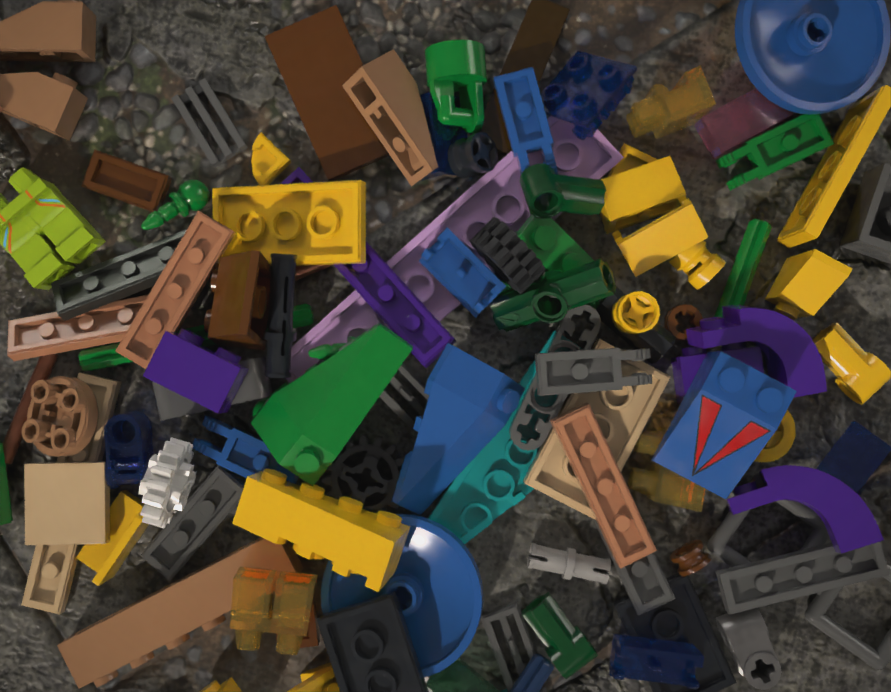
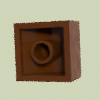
M251 250L220 257L218 270L215 269L212 273L211 292L214 294L212 309L206 311L204 329L208 333L207 338L219 346L265 350L267 340L263 339V334L265 330H268L271 265L260 251Z

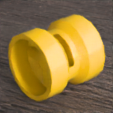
M704 240L677 254L668 261L676 270H683L688 275V282L696 290L708 283L726 264L718 254H712L706 249V242Z
M643 291L632 292L615 302L611 311L612 321L615 327L623 333H644L657 324L660 316V307L656 299L649 293Z

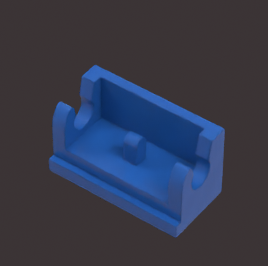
M447 227L438 236V240L430 248L425 249L421 254L419 262L476 318L505 289L506 285Z

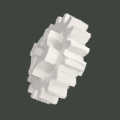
M171 437L170 441L165 442L163 451L160 450L158 455L154 454L150 458L147 471L140 482L138 493L143 495L142 503H145L141 510L143 523L165 528L167 523L170 524L173 513L176 514L177 510L182 511L185 508L187 498L196 479V472L193 471L194 465L190 464L194 452H192L193 444H190V442Z

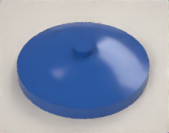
M740 0L737 8L735 42L745 73L764 97L777 106L791 112L808 115L822 114L855 102L877 81L885 66L889 52L890 20L884 0Z
M396 514L402 518V524L411 527L394 575L379 592H376L365 586L367 577L351 573L349 577H344L332 571V561L329 560L321 584L322 612L327 613L395 591L425 678L449 667L464 653L471 643L482 615L483 585L478 566L472 554L453 532L425 517Z

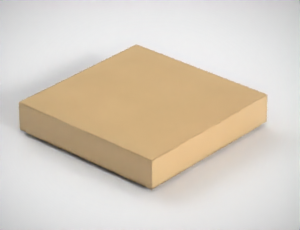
M109 461L24 464L25 545L106 544L110 542Z

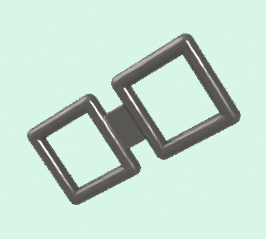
M760 473L755 474L750 482L755 481L758 489L765 487ZM776 501L814 528L800 550L825 544L829 534L821 518L812 509L795 501ZM750 510L732 515L729 511L707 542V549L730 567L751 563V561L727 545ZM885 560L889 575L883 576V578L891 583V563ZM843 587L816 593L817 595L804 613L805 619L874 669H884L891 660V628L875 650L825 614Z

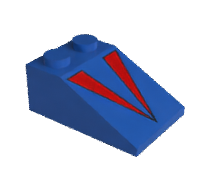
M722 351L707 352L652 461L727 499L778 429L797 391Z

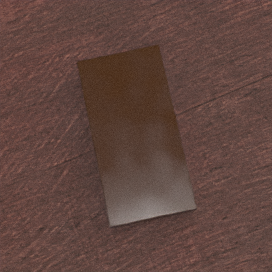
M337 5L264 36L328 181H334L390 156L342 86L363 66V63Z

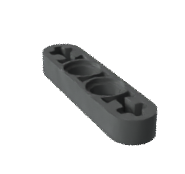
M583 305L568 310L545 353L555 352L560 347L569 348L571 351L590 350L601 326V319L597 310L590 305ZM585 312L588 314L587 322L592 325L590 330L583 329L579 333L576 340L584 342L582 349H580L573 342L561 340L563 332L568 337L572 336L576 328V324L571 321L572 316H580ZM536 373L509 428L510 438L513 443L520 449L527 451L535 450L544 443L552 428L550 420L557 417L568 395L558 394L556 401L549 407H542L537 404L534 397L537 388ZM529 404L536 411L549 414L546 422L539 417L537 418L534 429L539 432L536 439L528 438L525 443L520 441L522 434L517 431V427L519 424L527 425L533 415L525 413V409Z

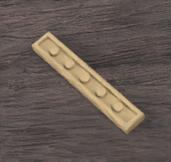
M84 372L78 373L77 378L84 381L95 395L98 406L97 426L91 441L82 451L72 456L58 457L57 462L102 461L121 386V381ZM81 544L36 545L22 606L59 615L65 612L78 561L76 556L80 552Z

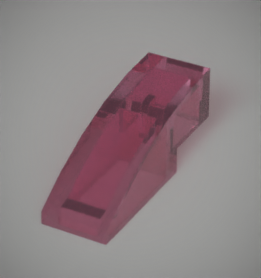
M755 88L703 116L694 127L710 155L715 159L797 113L777 106Z

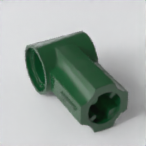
M544 163L529 166L520 176L519 182L530 214L539 219L553 217L559 212L586 215L600 214L605 204L606 188L602 180L555 174L554 169Z
M549 592L535 598L521 612L522 616L545 645L548 657L565 679H568L598 656V653L577 625L573 626L565 612Z

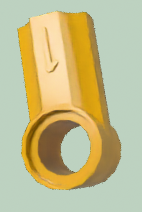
M838 322L832 323L827 328L821 330L812 339L821 355L822 362L837 377L835 379L837 386L857 404H864L891 379V371L887 365L874 354L865 352Z

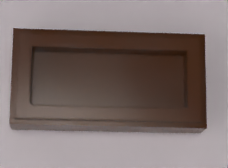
M94 149L81 187L153 212L158 211V208L163 205L172 177Z

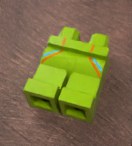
M23 167L9 179V183L19 195L9 203L3 194L0 193V245L26 273L23 276L33 288L50 290L52 288L51 282L64 278L76 268L72 263L80 264L106 241L61 194L60 190L53 183L41 179L31 170Z

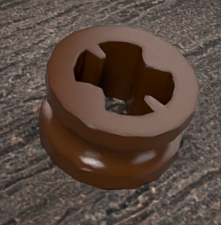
M683 304L671 308L664 317V328L677 338L676 340H687L686 329L681 330V333L676 329L679 323L675 319L677 313H679V316L688 313L691 316L688 323L692 328L700 326L699 320L703 319L702 314L696 307Z
M700 539L680 546L670 555L671 561L679 564L677 571L681 576L691 575L704 568L711 561L710 554L707 552L703 553L702 548L704 544Z

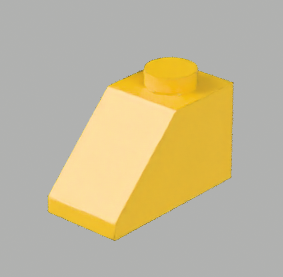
M817 249L789 257L784 262L765 300L776 305L774 308L776 312L792 320H796L798 317L814 316L848 278L852 268Z

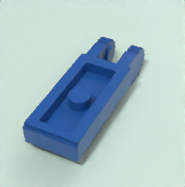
M533 67L493 77L513 157H517L520 174L530 166L527 154L541 151L543 163L550 165L554 169L555 174H558L552 150L554 142Z
M205 416L202 425L207 430L218 433L228 439L222 450L205 439L195 438L192 443V449L216 460L217 465L245 478L257 472H263L267 468L286 474V481L297 484L299 477L278 464L260 437L237 426L232 427L218 419Z

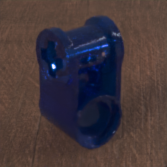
M129 411L113 416L108 420L104 428L106 449L105 476L110 489H119L121 484L140 483L147 471L149 460L154 455L150 419L140 411ZM125 420L131 422L135 428L133 440H129L122 433V424Z

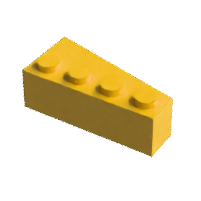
M266 468L263 472L260 471L247 476L232 524L275 544H286L288 540L294 543L293 550L296 554L308 560L324 558L331 560L333 565L332 571L344 577H349L351 573L367 577L365 586L376 592H379L396 572L411 527L402 524L400 516L381 510L378 511V514L362 509V502L353 498L341 496L337 500L324 495V488L315 484L314 486L306 482H302L301 486L286 481L287 475L277 470Z

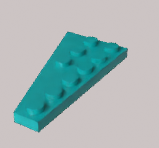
M556 330L551 333L539 353L546 352ZM563 335L561 336V340L570 341ZM560 347L555 352L571 350L566 347ZM535 359L518 382L519 385L525 388L518 407L536 373ZM537 388L534 393L535 401L542 407L551 406L557 398V395L539 396ZM529 404L525 409V413L533 414L527 425L519 424L517 427V431L522 434L520 441L525 443L528 438L536 439L539 432L534 429L537 418L539 417L546 422L549 414L536 411ZM518 407L512 412L507 424L451 482L428 516V519L443 525L453 532L464 544L534 490V488L525 484L523 480L540 447L527 451L520 449L511 440L509 428Z

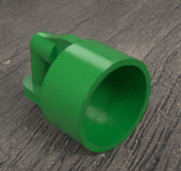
M448 40L430 45L425 49L427 86L430 88L439 122L443 125L462 126L466 133H478L484 123L482 86L487 83L485 46L473 40ZM459 91L460 108L455 107L454 92Z

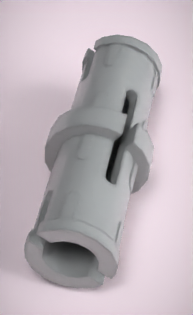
M531 543L529 553L545 557V559L528 556V569L533 568L561 574L562 579L571 580L573 576L607 584L609 575L606 572L593 569L598 568L610 571L611 560L609 558L604 559L578 554L576 549L569 547L564 551Z

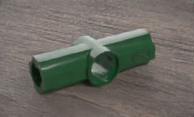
M598 259L566 272L547 271L540 276L538 282L531 284L522 294L514 290L498 296L491 302L490 307L493 313V320L499 330L503 329L508 332L540 320L548 323L558 322L565 317L568 310L614 295L616 285L613 272L608 263Z

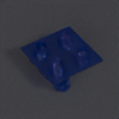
M577 51L541 93L546 115L574 124L575 127L572 129V132L580 140L593 137L596 130L602 124L601 119L607 120L610 117V111H615L622 99L632 91V84L634 82L632 75L637 71V67Z

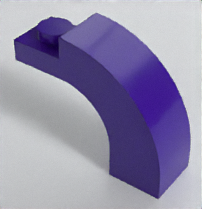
M728 305L722 306L723 317L699 320L700 326L686 329L688 345L703 349L744 341L760 346L761 353L767 364L768 376L796 390L794 398L827 391L824 365L815 343L800 325L783 314L762 308Z
M783 465L762 469L759 473L765 487L758 489L756 482L753 481L735 487L732 490L734 497L726 499L732 515L778 500H790L804 504L821 518L837 553L842 554L884 540L872 512L861 497L841 480L817 469L796 465Z

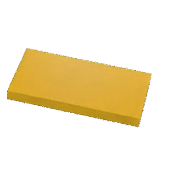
M881 86L850 106L833 137L835 144L828 147L780 232L777 242L791 248L819 237L891 107L890 86Z
M362 180L212 188V219L236 232L222 257L253 250L260 251L270 265L271 253L298 255L296 266L366 263V182Z

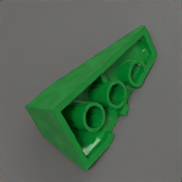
M378 323L339 348V352L319 365L316 363L305 370V374L288 385L285 383L274 390L254 416L251 424L279 465L314 486L337 458L408 357L413 346L381 323Z

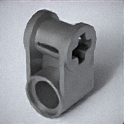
M754 608L734 614L727 613L716 617L721 636L731 653L739 673L746 678L750 685L757 689L766 690L774 687L780 680L782 671L769 639L767 626L759 609ZM761 659L762 662L759 663L760 671L754 672L753 670L756 669L755 661Z

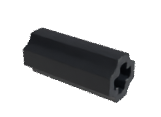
M616 287L615 294L603 298L596 308L601 321L634 349L650 348L651 358L646 359L652 364L658 362L673 346L677 338L659 322L652 329L639 334H626L616 328L612 321L611 311L615 302L626 295Z

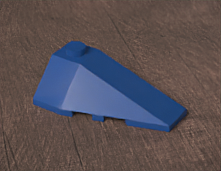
M447 343L427 379L424 393L429 395L424 415L416 417L413 429L418 432L413 451L405 455L392 502L421 515L507 424L512 412L518 407L525 388L504 373Z

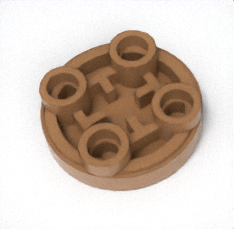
M56 376L48 380L36 381L31 388L32 399L27 412V421L22 426L23 439L27 443H33L39 451L48 456L68 457L79 453L91 441L97 426L98 406L93 391L84 381L74 377Z

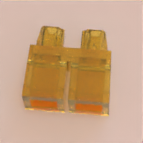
M701 65L684 72L672 91H669L664 85L655 84L644 100L632 105V112L626 115V120L634 138L653 131L655 138L658 139L699 123L716 105Z
M658 427L657 431L643 430L634 446V451L654 456L668 428ZM654 461L651 463L650 470L631 467L627 484L630 489L646 494V497L655 502L702 512L705 488Z
M240 566L233 578L230 629H236L237 649L259 650L262 632L278 634L277 652L280 654L297 655L303 636H307L318 575L281 571L276 582L277 570ZM275 588L274 605L272 610L273 591Z

